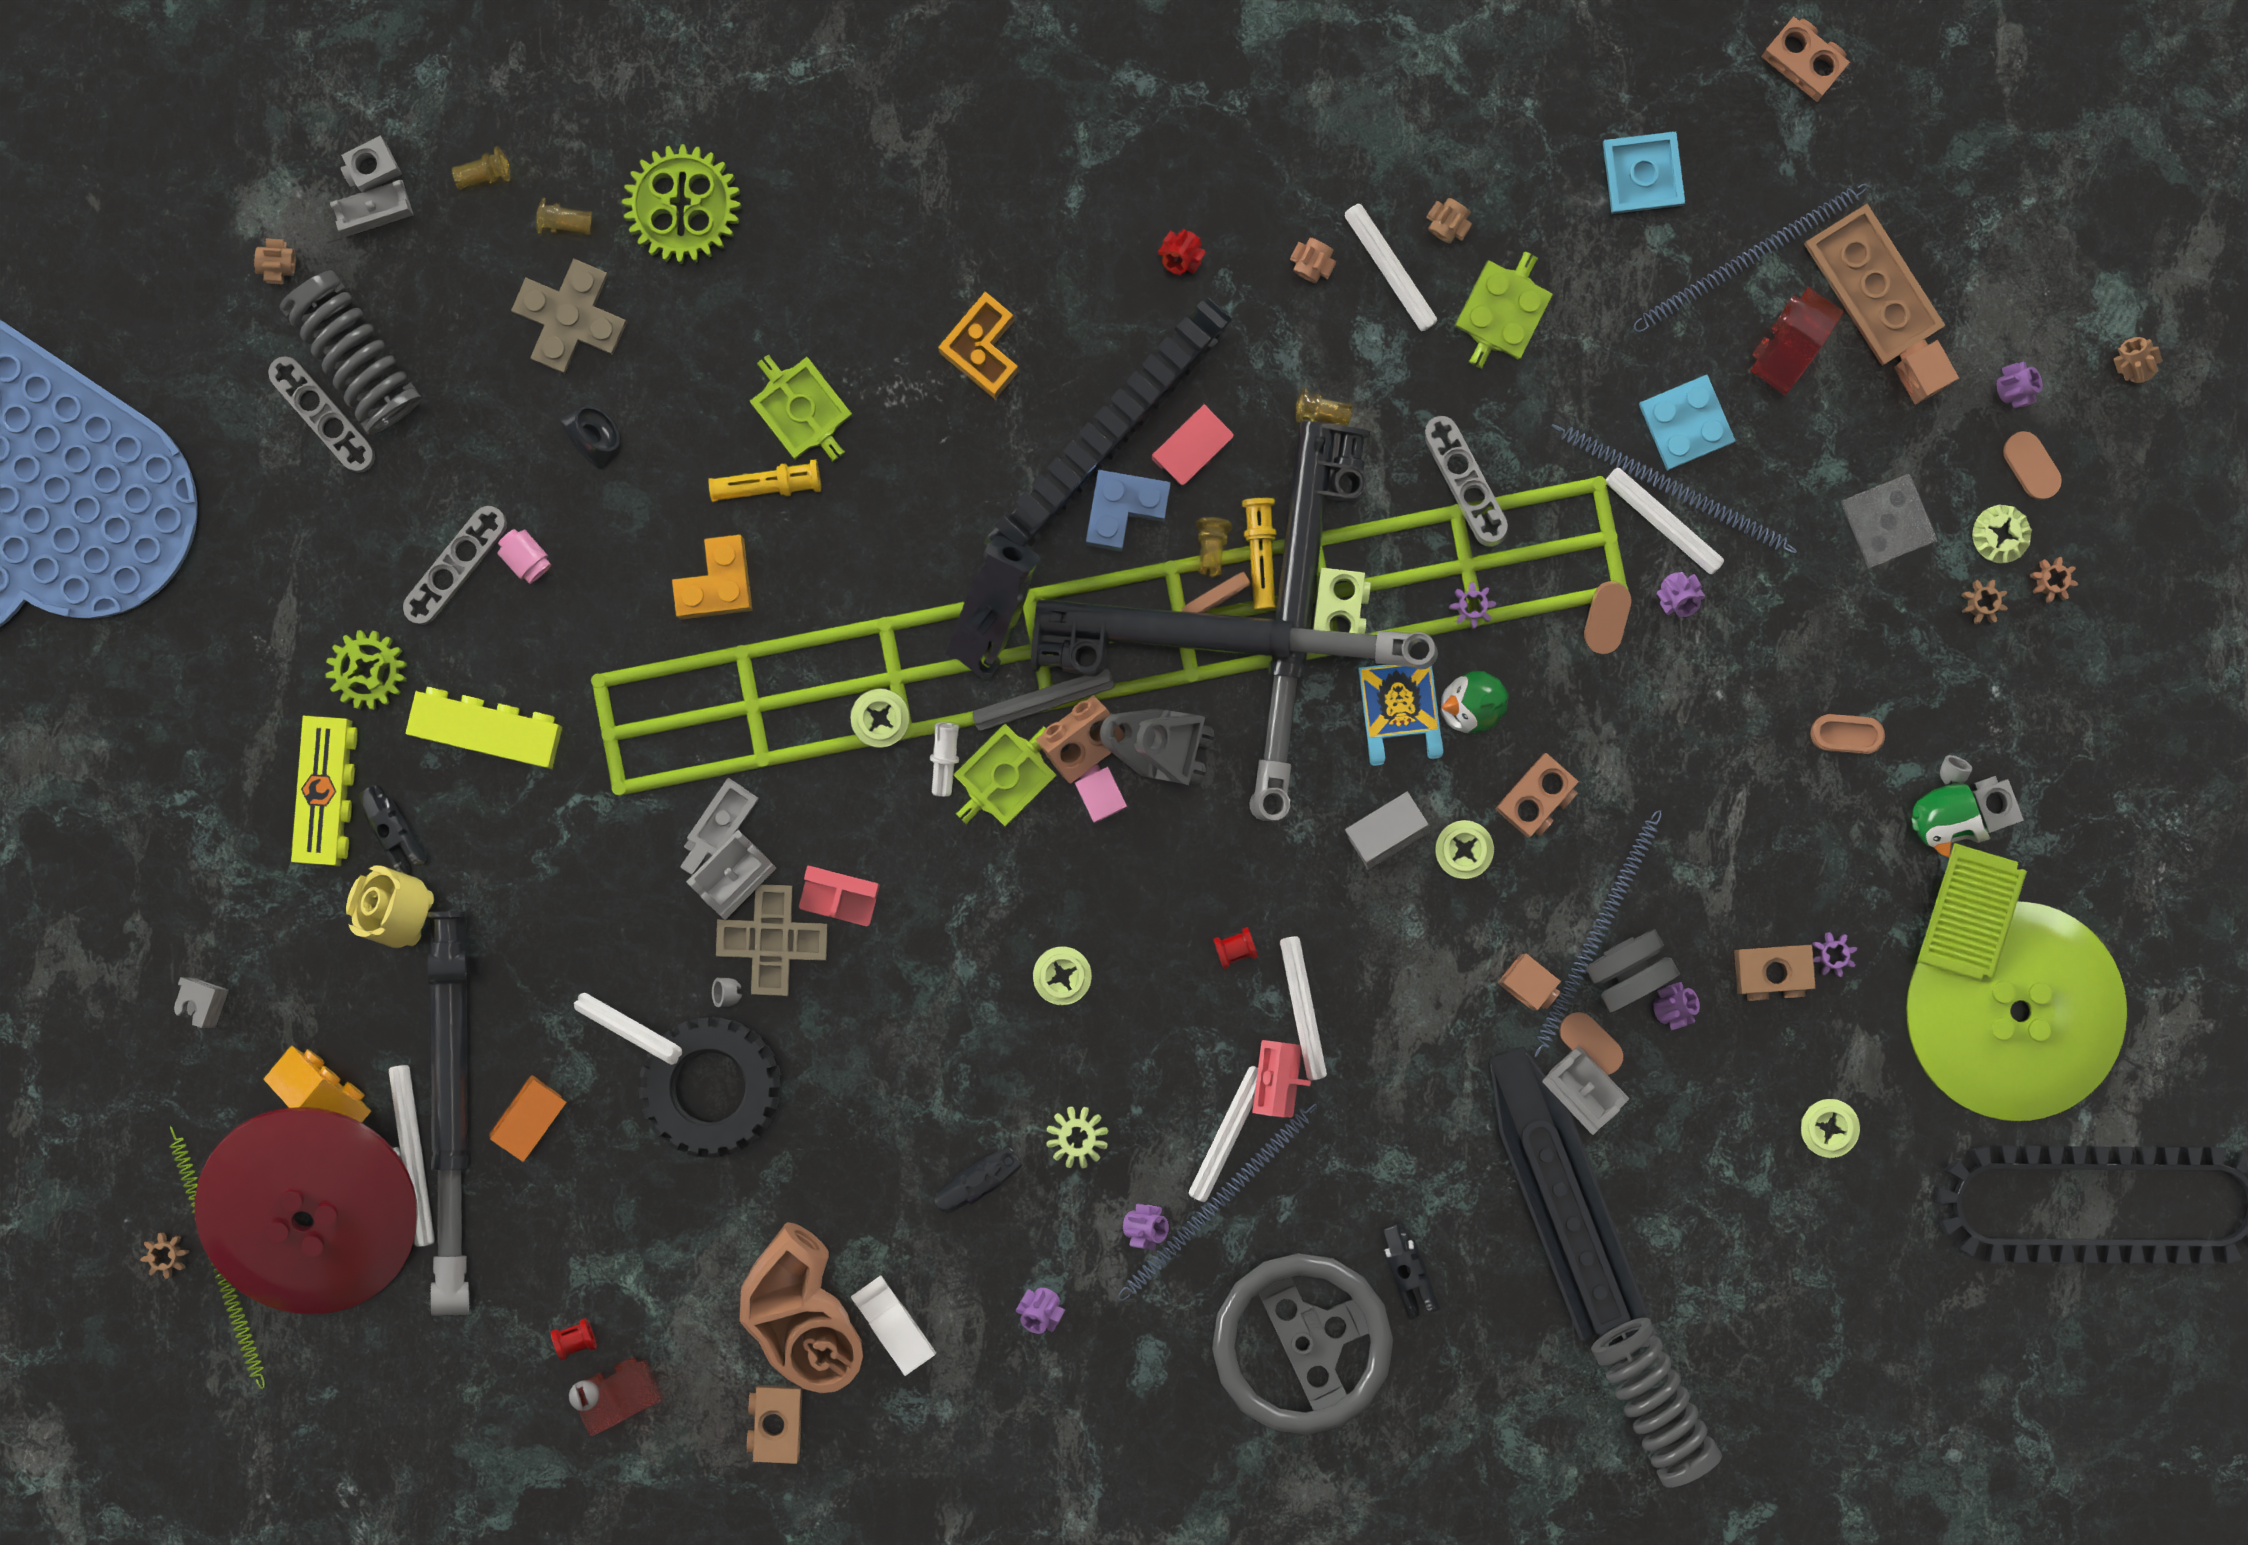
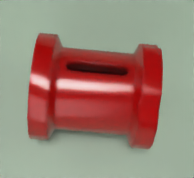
M1248 927L1243 928L1242 933L1222 940L1219 937L1213 939L1223 969L1229 968L1230 963L1247 957L1252 959L1258 958Z
M587 1318L581 1319L578 1325L561 1331L558 1329L551 1331L552 1342L560 1361L567 1359L570 1354L587 1348L591 1351L597 1349L594 1333Z

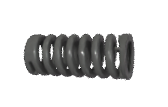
M333 270L325 271L294 289L283 299L279 306L285 316H289L290 324L296 328H301L300 337L302 341L312 344L311 353L313 357L323 360L322 369L324 373L330 376L335 375L333 378L334 387L339 391H346L344 394L345 403L348 406L357 407L355 410L356 419L362 422L361 425L368 435H372L388 428L410 413L420 403L422 397L411 382L404 386V391L392 400L386 396L406 381L407 375L403 371L392 374L372 390L359 394L368 383L395 366L396 359L391 355L385 356L361 374L348 378L357 367L380 354L384 350L385 344L382 340H375L361 348L349 359L337 362L345 352L368 339L373 334L374 328L371 324H364L350 332L338 343L326 347L333 337L356 324L362 318L363 312L359 308H353L335 319L326 328L315 331L322 321L337 314L352 301L350 293L343 292L331 298L321 307H317L316 302L325 298L333 291L338 293L345 288ZM311 305L314 308V310L317 309L313 313L304 315L305 311ZM384 397L387 404L370 410L380 398Z
M1639 1318L1610 1330L1593 1344L1591 1350L1601 1366H1608L1621 1361L1606 1373V1379L1612 1384L1623 1382L1615 1390L1616 1398L1622 1401L1632 1399L1624 1407L1625 1415L1631 1418L1641 1416L1633 1424L1634 1432L1637 1434L1649 1433L1642 1441L1643 1449L1646 1451L1658 1450L1651 1457V1464L1655 1468H1661L1656 1472L1663 1486L1677 1487L1692 1482L1708 1473L1720 1462L1722 1454L1714 1439L1706 1436L1708 1432L1705 1422L1698 1419L1699 1412L1696 1405L1689 1402L1690 1395L1687 1388L1680 1385L1681 1378L1678 1371L1671 1368L1672 1361L1670 1356L1662 1351V1341L1656 1336L1657 1332L1649 1318ZM1639 1329L1634 1335L1627 1338V1332ZM1620 1335L1623 1337L1624 1340L1609 1346V1343ZM1649 1347L1646 1352L1631 1356L1639 1348ZM1651 1364H1658L1655 1369L1640 1373ZM1660 1381H1667L1664 1386L1651 1389ZM1670 1397H1676L1673 1403L1660 1406ZM1679 1414H1685L1681 1420L1669 1423ZM1688 1431H1694L1690 1437L1678 1440Z

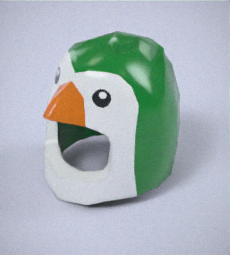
M1471 671L1455 679L1445 689L1441 698L1440 712L1447 724L1455 730L1468 734L1483 733L1494 728L1507 713L1509 693L1499 678L1484 671Z
M1967 784L1946 785L1934 789L1919 799L1913 808V829L1917 831L1919 837L1926 845L1934 847L1943 856L1950 858L1952 842L1970 839L1980 843L1990 839L1988 829L1983 826L1973 793Z

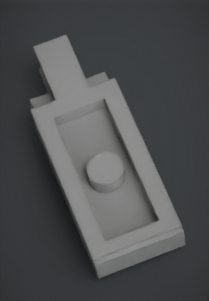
M728 778L688 835V841L684 848L689 850L690 853L681 865V868L690 875H693L704 861L706 862L740 828L759 798Z

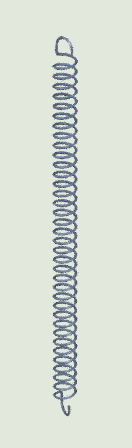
M1860 185L1858 188H1860L1863 185H1866V188L1857 195L1852 189L1847 188V194L1845 192H1841V197L1836 195L1835 200H1829V204L1824 203L1823 207L1818 206V211L1812 210V215L1807 213L1806 218H1800V222L1795 220V226L1793 224H1789V229L1784 227L1783 233L1781 231H1777V236L1772 234L1771 240L1769 238H1766V244L1764 242H1760V247L1754 245V251L1752 249H1748V254L1743 252L1742 257H1736L1737 262L1735 260H1731V265L1725 263V269L1723 267H1719V272L1714 270L1713 275H1707L1708 280L1702 277V283L1700 281H1696V286L1691 284L1690 290L1688 288H1684V293L1679 291V298L1676 295H1673V301L1671 299H1667V304L1661 302V308L1659 306H1655V311L1651 309L1649 310L1650 316L1647 313L1643 314L1647 327L1642 330H1637L1635 323V331L1641 332L1649 327L1645 318V314L1651 319L1653 324L1656 325L1652 318L1651 311L1661 321V318L1659 317V314L1657 312V308H1659L1667 318V315L1663 309L1662 304H1664L1669 309L1671 314H1673L1669 306L1668 300L1679 311L1675 303L1674 297H1676L1680 301L1682 306L1685 307L1681 300L1680 293L1687 299L1689 303H1691L1686 294V290H1688L1696 300V297L1692 291L1691 286H1693L1698 291L1700 296H1702L1697 285L1698 282L1705 289L1706 293H1708L1704 285L1703 279H1705L1709 283L1711 288L1714 289L1710 282L1709 275L1716 281L1717 285L1719 286L1720 284L1716 279L1715 272L1718 273L1722 280L1725 282V279L1722 276L1720 268H1722L1731 279V276L1727 270L1726 265H1728L1734 271L1735 275H1737L1732 264V261H1734L1738 265L1740 270L1743 272V269L1739 264L1738 257L1745 263L1746 267L1749 268L1748 264L1745 261L1744 254L1747 255L1751 262L1754 264V261L1752 260L1750 255L1751 250L1756 255L1757 259L1760 261V258L1757 255L1755 247H1757L1763 253L1764 257H1766L1761 246L1762 243L1767 247L1769 252L1772 254V251L1768 246L1767 240H1769L1774 245L1775 249L1778 250L1777 246L1774 243L1773 236L1777 238L1781 246H1784L1779 237V233H1781L1785 237L1786 241L1789 243V240L1786 237L1784 229H1786L1791 234L1792 238L1795 239L1790 228L1791 225L1795 228L1799 236H1801V233L1799 232L1796 226V222H1798L1803 227L1804 231L1807 232L1802 223V218L1809 224L1810 228L1812 229L1813 227L1810 224L1807 215H1810L1814 219L1815 223L1818 225V222L1814 217L1813 211H1815L1820 216L1821 220L1824 222V219L1820 214L1819 208L1823 209L1828 218H1830V215L1826 211L1825 204H1827L1831 208L1832 212L1836 215V212L1834 211L1831 205V200L1837 205L1839 210L1842 211L1841 207L1837 202V197L1840 198L1844 203L1845 207H1847V204L1845 203L1842 194L1844 193L1849 198L1850 202L1853 204V201L1849 196L1848 190H1850L1856 196V199L1859 200L1858 195L1863 193L1867 189L1868 185Z
M1554 424L1551 425L1558 431L1563 430V434L1561 437L1562 440L1570 431L1567 440L1568 443L1577 433L1573 445L1575 446L1582 438L1580 449H1582L1586 442L1589 440L1586 452H1588L1595 443L1592 451V456L1597 452V450L1601 446L1598 459L1603 455V453L1607 449L1604 462H1606L1610 455L1613 453L1610 465H1612L1619 456L1616 465V468H1618L1626 458L1622 470L1625 471V469L1631 463L1628 472L1629 474H1631L1635 467L1638 465L1635 473V477H1637L1641 470L1644 468L1641 476V481L1650 471L1647 484L1652 480V478L1656 474L1653 487H1655L1659 480L1662 478L1659 490H1661L1668 481L1665 490V493H1667L1675 483L1671 496H1674V494L1680 488L1677 499H1680L1683 493L1687 490L1683 501L1684 503L1693 493V496L1690 501V506L1699 496L1696 509H1698V507L1705 499L1702 512H1704L1708 505L1711 503L1708 515H1710L1717 506V510L1714 515V518H1716L1721 512V510L1724 508L1720 521H1723L1725 516L1730 511L1729 517L1726 522L1727 525L1736 515L1732 526L1733 528L1742 518L1741 524L1739 526V531L1748 521L1745 534H1747V532L1754 524L1751 537H1753L1757 530L1760 528L1757 537V540H1759L1761 536L1764 534V532L1767 530L1765 538L1763 540V544L1768 540L1770 535L1773 533L1769 547L1772 546L1774 541L1779 536L1775 550H1777L1781 543L1785 540L1783 548L1793 553L1797 552L1796 549H1794L1790 545L1787 546L1793 549L1794 551L1785 547L1787 537H1784L1780 542L1781 535L1778 534L1774 538V531H1772L1768 535V528L1764 529V531L1761 533L1763 527L1762 525H1759L1755 530L1756 521L1753 522L1749 527L1750 518H1748L1743 523L1744 515L1740 516V518L1737 520L1738 512H1735L1730 518L1732 509H1729L1725 513L1726 507L1723 506L1718 511L1720 506L1719 503H1716L1715 506L1712 508L1714 502L1713 499L1710 500L1706 505L1707 496H1705L1700 502L1701 493H1699L1694 498L1695 490H1692L1688 495L1689 487H1686L1681 493L1683 484H1680L1676 488L1677 481H1674L1669 487L1671 481L1670 477L1667 478L1666 481L1663 483L1665 477L1664 474H1662L1657 480L1658 471H1656L1651 477L1652 468H1650L1645 473L1646 465H1643L1642 468L1639 470L1640 462H1637L1635 466L1632 468L1634 458L1631 459L1626 465L1628 459L1627 455L1620 462L1622 456L1621 452L1618 453L1617 456L1614 458L1616 450L1613 449L1608 455L1609 446H1607L1601 453L1603 443H1601L1595 450L1597 440H1594L1589 447L1591 436L1588 437L1586 441L1583 443L1585 433H1583L1577 440L1579 430H1577L1571 437L1573 427H1570L1564 435L1565 430L1563 428L1556 426Z
M1660 810L1656 811L1651 818L1653 820L1656 813L1660 812L1659 819L1656 823L1652 821H1645V824L1650 828L1642 827V830L1647 834L1639 833V836L1642 839H1644H1636V842L1640 846H1632L1633 849L1637 852L1630 851L1629 853L1635 859L1629 857L1626 858L1630 864H1623V866L1629 871L1620 870V872L1625 877L1617 876L1618 880L1622 883L1614 882V885L1619 889L1612 888L1611 891L1615 895H1608V897L1614 902L1605 901V904L1608 905L1610 908L1602 907V910L1607 914L1599 913V916L1604 920L1596 919L1595 921L1600 926L1593 925L1592 927L1597 932H1589L1590 935L1593 936L1595 939L1586 938V940L1592 945L1583 944V946L1589 951L1580 950V952L1585 957L1577 956V959L1582 963L1574 962V965L1580 969H1571V971L1577 976L1570 974L1568 975V977L1574 982L1564 981L1565 984L1568 985L1570 988L1561 987L1562 990L1567 994L1560 993L1559 996L1565 1001L1559 999L1555 1000L1562 1007L1556 1005L1552 1006L1553 1009L1556 1010L1558 1013L1551 1011L1549 1012V1014L1555 1019L1546 1018V1020L1553 1026L1543 1024V1026L1550 1032L1540 1030V1033L1547 1038L1537 1036V1039L1545 1045H1541L1540 1048L1537 1049L1535 1053V1058L1538 1056L1542 1046L1547 1048L1550 1047L1541 1039L1548 1040L1551 1042L1553 1041L1543 1032L1551 1035H1556L1552 1030H1550L1546 1026L1559 1029L1558 1026H1556L1549 1020L1562 1023V1021L1555 1017L1553 1014L1565 1017V1015L1556 1008L1568 1011V1008H1566L1558 1001L1566 1004H1571L1570 1001H1568L1561 995L1574 998V996L1567 992L1565 989L1577 992V990L1568 983L1581 986L1580 983H1578L1571 977L1584 980L1583 977L1577 974L1575 971L1586 974L1587 972L1583 970L1581 967H1579L1577 964L1585 967L1588 965L1580 958L1593 961V959H1591L1583 952L1596 955L1595 952H1593L1586 946L1599 949V947L1592 943L1590 940L1599 943H1602V941L1598 939L1596 936H1594L1592 933L1605 937V934L1597 930L1595 927L1601 928L1603 930H1608L1607 927H1605L1598 921L1607 924H1611V922L1601 915L1615 918L1605 909L1618 912L1608 903H1612L1618 906L1621 905L1610 896L1624 900L1622 896H1620L1613 890L1625 894L1627 893L1617 884L1630 887L1620 878L1633 881V879L1628 877L1623 872L1636 875L1635 872H1633L1626 866L1639 869V867L1632 863L1630 860H1634L1642 863V861L1635 857L1632 853L1645 857V854L1637 850L1635 847L1648 851V848L1643 846L1638 841L1651 844L1650 841H1648L1641 835L1655 838L1645 829L1658 832L1648 823L1656 825L1658 824L1661 818Z
M1317 1104L1312 1105L1306 1112L1300 1109V1113L1305 1118V1120L1299 1115L1295 1114V1117L1300 1124H1298L1293 1119H1290V1122L1294 1126V1128H1292L1288 1124H1285V1127L1287 1128L1289 1133L1283 1129H1280L1285 1139L1281 1137L1279 1134H1275L1276 1138L1281 1144H1279L1274 1139L1270 1138V1141L1275 1148L1265 1143V1146L1270 1151V1153L1264 1150L1263 1148H1260V1150L1265 1156V1158L1262 1157L1260 1154L1255 1153L1256 1157L1261 1162V1164L1255 1159L1251 1158V1161L1256 1168H1254L1249 1163H1246V1166L1251 1173H1249L1244 1168H1241V1171L1243 1172L1245 1177H1243L1239 1173H1236V1176L1241 1181V1183L1233 1177H1231L1232 1182L1237 1188L1232 1186L1230 1183L1226 1182L1227 1187L1230 1189L1232 1193H1230L1225 1188L1221 1187V1190L1223 1191L1226 1197H1224L1219 1192H1216L1218 1198L1221 1200V1202L1215 1199L1214 1197H1211L1212 1201L1217 1206V1208L1213 1206L1211 1203L1206 1202L1207 1206L1210 1208L1212 1213L1206 1208L1201 1207V1209L1207 1217H1205L1200 1212H1196L1202 1222H1200L1198 1219L1192 1216V1220L1197 1225V1227L1189 1221H1187V1225L1190 1227L1192 1232L1184 1226H1182V1229L1188 1236V1238L1181 1232L1177 1231V1234L1183 1242H1181L1176 1237L1172 1236V1239L1177 1244V1246L1172 1244L1170 1241H1167V1243L1172 1249V1251H1170L1165 1246H1162L1163 1250L1168 1255V1257L1164 1255L1162 1252L1157 1251L1158 1255L1161 1257L1163 1262L1159 1260L1157 1257L1152 1256L1154 1261L1159 1266L1157 1267L1151 1261L1147 1260L1148 1264L1150 1265L1153 1271H1151L1146 1266L1142 1265L1143 1269L1148 1274V1276H1146L1140 1270H1137L1138 1274L1141 1276L1143 1281L1135 1275H1133V1278L1139 1285V1287L1132 1281L1128 1280L1129 1285L1132 1287L1134 1291H1132L1128 1287H1124L1118 1295V1300H1125L1130 1296L1129 1294L1124 1299L1119 1298L1120 1294L1124 1289H1128L1133 1294H1137L1135 1288L1132 1285H1134L1138 1289H1142L1141 1285L1137 1280H1139L1143 1284H1147L1143 1276L1151 1280V1276L1148 1273V1271L1156 1275V1271L1152 1267V1265L1159 1270H1161V1266L1159 1265L1157 1260L1160 1263L1166 1265V1261L1161 1255H1163L1168 1260H1171V1257L1167 1251H1169L1173 1255H1176V1252L1173 1249V1247H1175L1178 1250H1181V1247L1179 1246L1177 1241L1180 1242L1182 1245H1186L1181 1235L1187 1240H1191V1238L1186 1231L1196 1236V1233L1191 1226H1193L1198 1231H1201V1228L1199 1227L1197 1222H1199L1203 1226H1206L1201 1216L1208 1221H1211V1219L1206 1213V1211L1211 1215L1215 1216V1212L1210 1206H1212L1217 1211H1220V1208L1216 1202H1218L1222 1206H1225V1203L1221 1199V1197H1223L1227 1201H1230V1198L1228 1197L1226 1192L1235 1197V1193L1230 1188V1186L1238 1192H1240V1189L1234 1181H1236L1241 1186L1245 1187V1184L1240 1177H1242L1247 1182H1250V1179L1248 1178L1246 1173H1248L1252 1177H1255L1250 1167L1253 1168L1255 1171L1260 1172L1259 1168L1254 1163V1161L1260 1166L1265 1167L1264 1163L1261 1161L1259 1157H1261L1266 1162H1270L1265 1153H1267L1271 1157H1274V1154L1272 1153L1270 1148L1279 1153V1149L1274 1144V1142L1278 1144L1280 1147L1284 1148L1283 1143L1278 1137H1280L1285 1142L1289 1143L1288 1138L1285 1136L1283 1132H1285L1291 1138H1294V1135L1292 1134L1289 1128H1291L1296 1133H1299V1130L1294 1125V1123L1297 1124L1299 1127L1304 1128L1303 1124L1298 1119V1117L1304 1122L1309 1123L1308 1119L1305 1117L1303 1113H1308L1309 1111L1310 1113H1312L1316 1109Z

